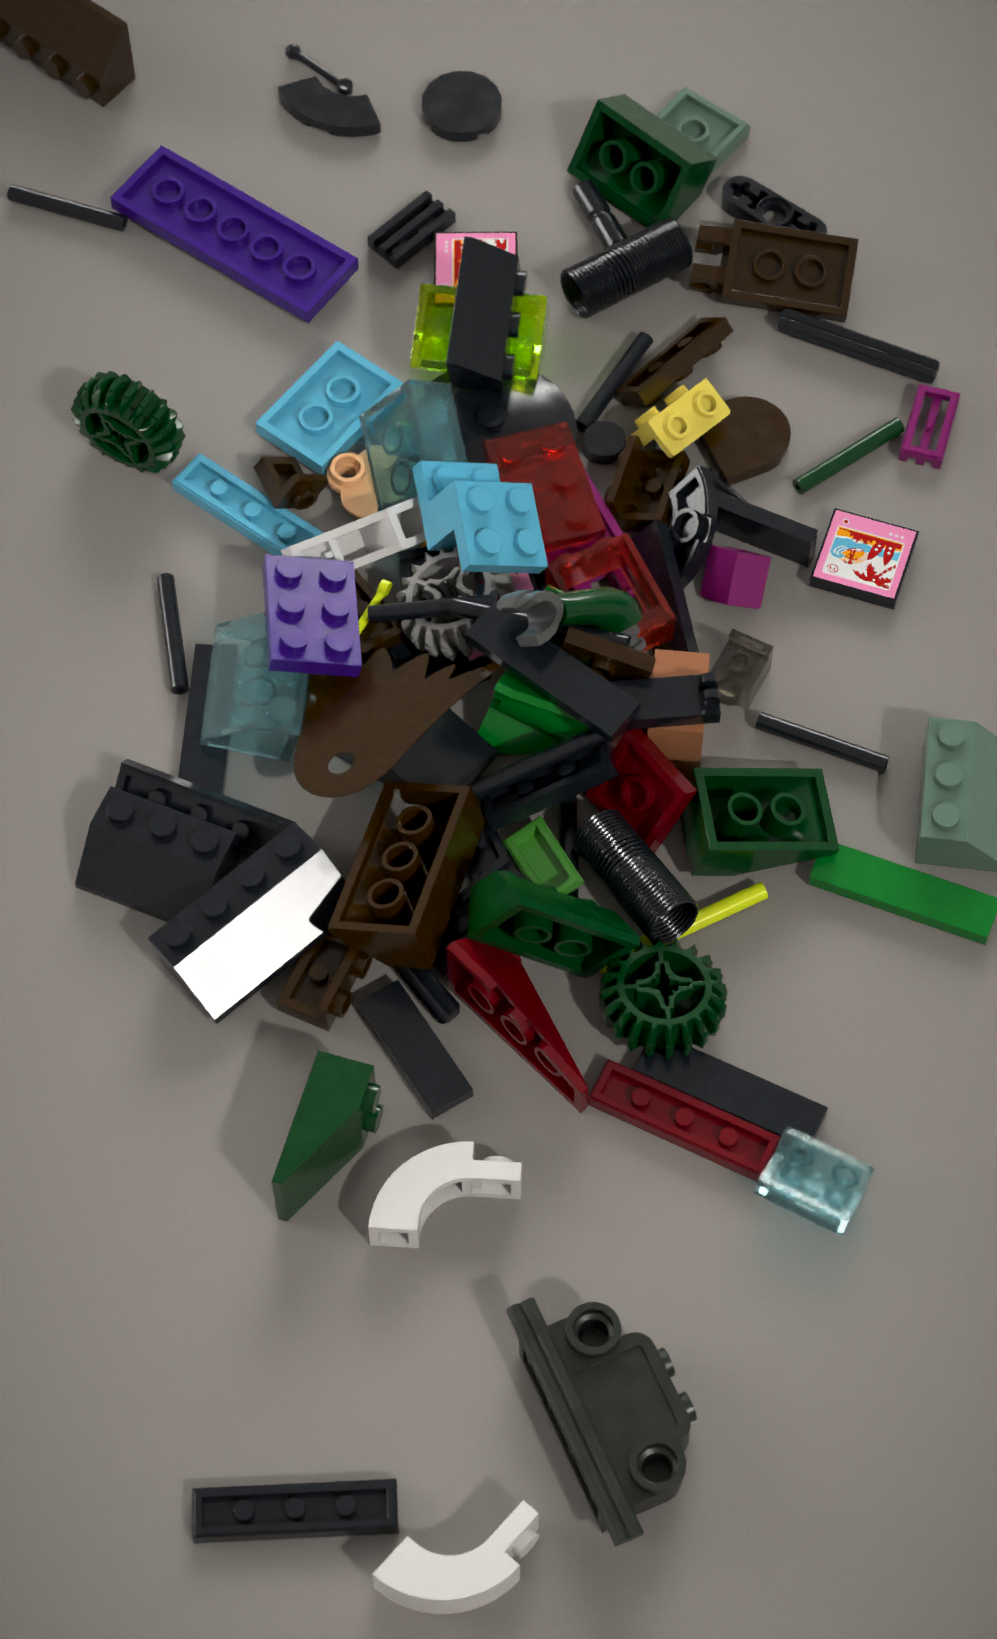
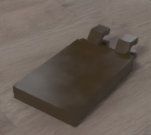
M734 219L733 228L700 224L695 251L711 255L722 254L720 266L693 263L689 290L708 294L716 292L715 298H721V303L783 312L785 308H790L819 319L845 323L859 239Z

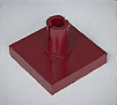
M641 729L626 730L613 751L619 776L589 789L585 795L599 811L608 809L618 810L650 849L656 853L697 792V789Z

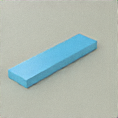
M201 453L172 481L174 491L272 555L283 556L282 549L323 534L322 531L288 509H275L268 496Z

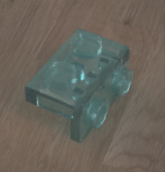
M786 1127L781 1135L776 1152L760 1175L753 1193L816 1223L820 1227L843 1236L864 1199L874 1173V1168L792 1127Z

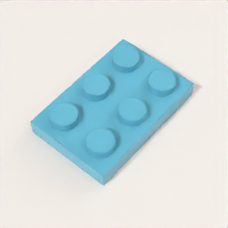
M337 340L255 423L256 433L318 474H325L332 460L336 456L346 453L404 393V384Z

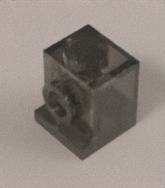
M732 629L725 647L710 671L717 675L720 702L728 706L735 705L748 710L771 669L772 645Z

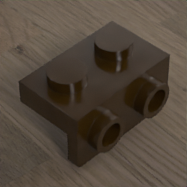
M639 436L628 437L623 452L618 456L617 470L612 484L605 492V504L621 530H643L656 519L667 523V526H669L673 514L669 492L686 477L691 462L686 451H681L673 458H669L664 451L645 450Z
M328 934L301 956L276 1002L277 1010L329 1032L336 1017L342 1019L348 1011L353 996L350 990L357 978H365L373 958L332 934Z

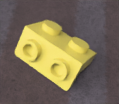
M705 378L690 390L683 384L663 400L668 407L660 413L653 406L634 421L639 429L630 436H639L643 447L655 439L667 457L673 458L727 417L731 411L708 379Z

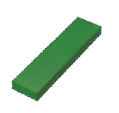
M838 844L839 852L836 855L817 858L809 876L808 885L986 945L997 914V897Z

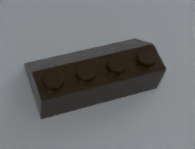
M0 0V42L13 49L23 60H30L43 68L51 78L55 80L60 79L74 88L82 98H90L97 104L105 107L136 79L127 22L92 0Z
M385 781L328 925L330 934L387 966L419 969L432 968L486 822L471 786Z

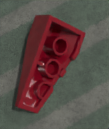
M468 938L453 941L446 947L448 989L582 1113L588 1107L589 1087L524 969L521 957Z

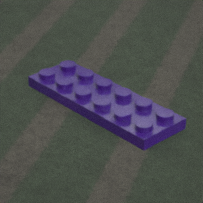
M162 145L110 197L112 209L127 215L129 219L307 323L318 314L359 269L357 257Z

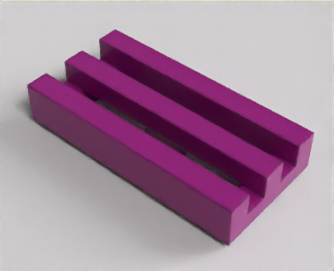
M923 384L918 385L898 460L907 462L908 457L916 459L915 464L924 466L925 461L932 462V468L941 470L961 393ZM925 396L931 397L933 400L920 447L912 446ZM941 401H949L936 451L930 450L928 448Z

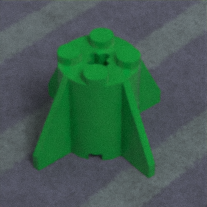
M548 585L545 590L552 591L555 594L564 593L551 585ZM554 637L549 639L559 646L561 639ZM505 670L496 683L494 699L491 701L477 733L498 751V754H535L589 728L512 673ZM613 678V679L608 680V681H620V680H617V679H614V678Z

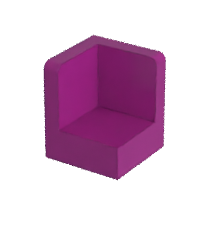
M711 545L700 596L725 605L759 609L762 604L771 557L745 549Z

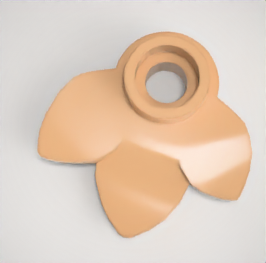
M373 446L365 449L358 455L342 453L332 460L327 468L328 484L335 492L340 493L341 505L350 515L361 519L378 512V506H394L410 496V489L404 480L391 471L398 461V451L386 447ZM353 475L354 477L344 478L343 476Z

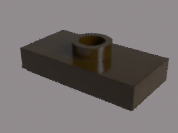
M573 627L567 629L559 643L560 648L606 680L613 678L617 680L649 678L656 658L652 655Z

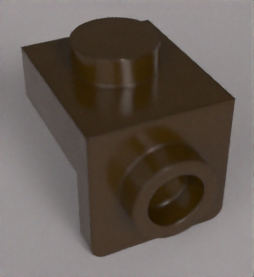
M261 457L254 466V470L275 509H308L317 501L319 494L329 483L324 474H304L295 457Z

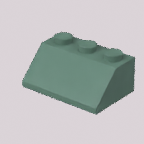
M929 717L923 746L915 863L997 872V736L976 721Z

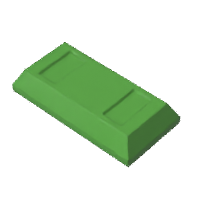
M541 815L502 841L529 882L553 886L558 892L566 895L571 894L584 884V880Z

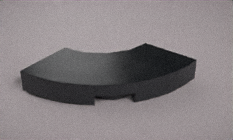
M316 76L278 87V96L282 104L291 115L306 126L310 127L312 124L319 128L330 130L331 135L343 137H362L381 133L380 121L367 94L357 96L337 94L324 87Z
M701 465L693 469L669 492L673 506L669 534L683 589L692 581L703 565L712 545L717 524L718 506L714 481L709 469Z

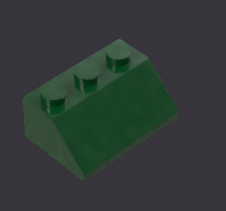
M626 94L597 100L567 171L580 181L593 180L604 198L648 228L659 221L665 220V218L677 221L702 194L718 158Z
M495 870L470 888L468 939L584 978L610 964L611 959L617 960L640 946V937L615 911L598 906L593 900L575 898L558 892L553 886L538 885L518 878L513 872Z

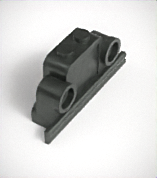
M534 1297L508 1307L506 1312L519 1338V1355L601 1532H609L615 1547L644 1535L636 1515L671 1500L679 1492L686 1471L684 1451L689 1443L691 1422L697 1420L694 1406L685 1391L678 1394L670 1378L675 1376V1369L669 1354L664 1347L657 1350L653 1341L643 1333L632 1332L621 1336V1322L618 1315L611 1307L600 1302L583 1303L577 1306L567 1318L548 1326Z

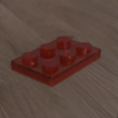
M567 421L483 441V451L487 463L497 464L500 482L532 483L545 553L605 539L606 529Z

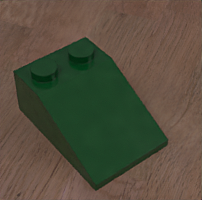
M694 767L686 778L697 789V792L680 816L691 876H735L836 855L839 852L822 769Z
M317 1051L271 1181L279 1220L288 1221L364 1147L368 1132H377L382 1118L383 1105L378 1104L381 1095V1085L376 1084L374 1065Z

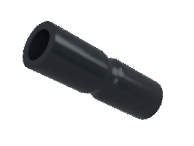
M587 179L578 183L573 189V195L587 219L593 223V229L605 249L626 239L627 235L615 215L610 212V207L595 182Z

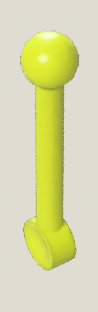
M386 579L380 582L377 592L368 607L370 605H380L383 598H387L392 588V582ZM368 607L359 619V634L362 633L369 622Z

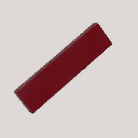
M607 1059L588 1095L589 1106L760 1184L763 1183L782 1144L783 1137L610 1059Z

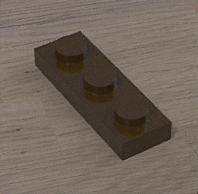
M700 318L614 391L621 404L646 408L660 401L664 396L663 391L672 383L679 382L688 377L693 372V365L702 358L709 357L721 349V342L733 332L727 318Z

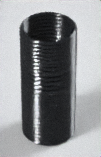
M665 218V220L659 221L651 225V227L645 228L637 232V234L631 235L623 239V241L613 244L611 247L603 249V251H599L569 268L563 269L560 275L561 287L573 311L579 317L588 319L592 315L598 314L606 310V308L616 305L618 302H622L623 299L626 300L627 297L630 298L631 295H635L645 290V288L651 287L659 283V281L665 280L673 274L690 267L693 262L692 247L683 228L675 220Z
M608 809L600 811L589 817L579 827L572 842L573 850L653 944L657 936L663 944L672 942L682 936L692 926L698 915V903L618 810Z

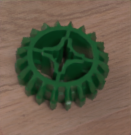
M113 371L107 373L97 372L94 377L91 376L87 382H84L77 391V396L73 401L74 404L70 409L74 415L73 421L80 427V434L90 440L91 446L101 450L103 456L107 455L114 459L115 462L122 463L129 468L134 467L141 473L145 470L159 473L161 469H166L169 463H173L180 453L179 450L186 436L183 432V423L177 419L178 413L167 406L168 401L166 399L159 398L155 394L154 389L149 390L143 386L140 380L135 382L128 375L122 374L119 376Z
M657 936L653 946L648 947L640 940V946L635 948L634 952L630 951L618 960L611 959L610 964L607 966L606 974L603 975L600 981L601 994H599L598 1004L600 1011L603 1012L605 1027H613L615 1041L628 1038L627 1045L630 1052L639 1046L645 1047L646 1045L645 1053L648 1059L655 1053V1048H663V1053L667 1060L673 1055V1050L676 1046L686 1057L692 1051V1044L704 1048L708 1042V1036H715L719 1031L720 1022L725 1018L727 1008L725 1004L727 999L726 984L722 983L723 975L721 974V969L712 968L713 962L710 955L697 957L698 950L695 944L686 950L681 949L677 938L672 942L671 946L663 945Z

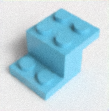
M420 461L412 468L428 550L440 551L441 548L453 551L457 545L462 572L539 574L548 567L532 483L500 482L497 464Z

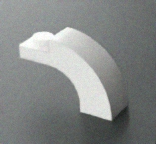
M418 496L281 550L282 555L354 561V569L425 542L426 537Z
M474 1142L447 1143L413 1156L393 1172L376 1197L368 1225L370 1245L419 1248L421 1230L428 1216L438 1206L455 1198L521 1199L522 1163L512 1162L511 1159L503 1156H489L484 1160H475Z
M523 1500L482 1545L460 1555L432 1553L420 1547L407 1536L372 1574L374 1589L396 1604L423 1613L454 1614L487 1605L509 1591L520 1580V1565L512 1557L516 1555L519 1559L523 1558L537 1542L540 1536L536 1532L539 1528V1513Z

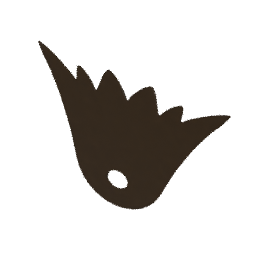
M381 648L362 666L359 677L309 674L305 714L294 755V774L298 783L304 790L313 795L330 798L347 796L372 785L384 776L419 737L451 706L502 666L497 663L483 666L449 680L456 667L453 664L440 669L425 679L429 663V655L427 653L413 658L392 672L393 667L390 655L385 648ZM341 753L353 755L354 763L349 770L339 774L329 771L328 764L334 756Z

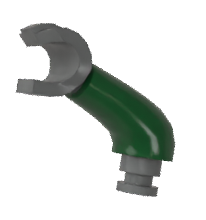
M612 587L587 588L558 594L545 590H517L503 595L497 601L496 608L506 613H526L529 621L528 628L516 637L520 647L541 646L556 633L558 626H591L631 635L630 648L642 651L647 646L643 637H637L641 631L638 622L643 617L642 611L637 601L627 591Z

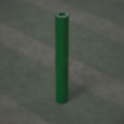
M893 418L794 479L792 483L795 490L800 495L808 492L904 433V424L899 418Z

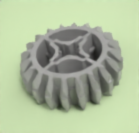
M456 545L451 552L441 548L439 555L435 557L425 552L426 562L421 566L411 564L414 575L401 578L404 590L396 593L397 603L474 596L479 593L477 586L480 580L485 582L483 595L499 593L502 597L505 594L515 592V585L509 577L510 573L462 572ZM459 616L435 617L430 622L427 621V618L401 621V629L406 637L411 639L417 649L422 652L427 650L429 655L436 659L444 654L446 658L453 661L459 651L463 655L471 657L472 648L474 647L465 641V633L476 620Z

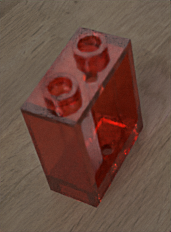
M627 532L614 538L611 536L601 538L591 547L577 553L561 554L548 564L545 588L551 585L563 592H569L568 589L620 568L645 611L642 613V619L638 622L641 631L637 637H643L647 644L646 648L641 652L673 640L676 617Z

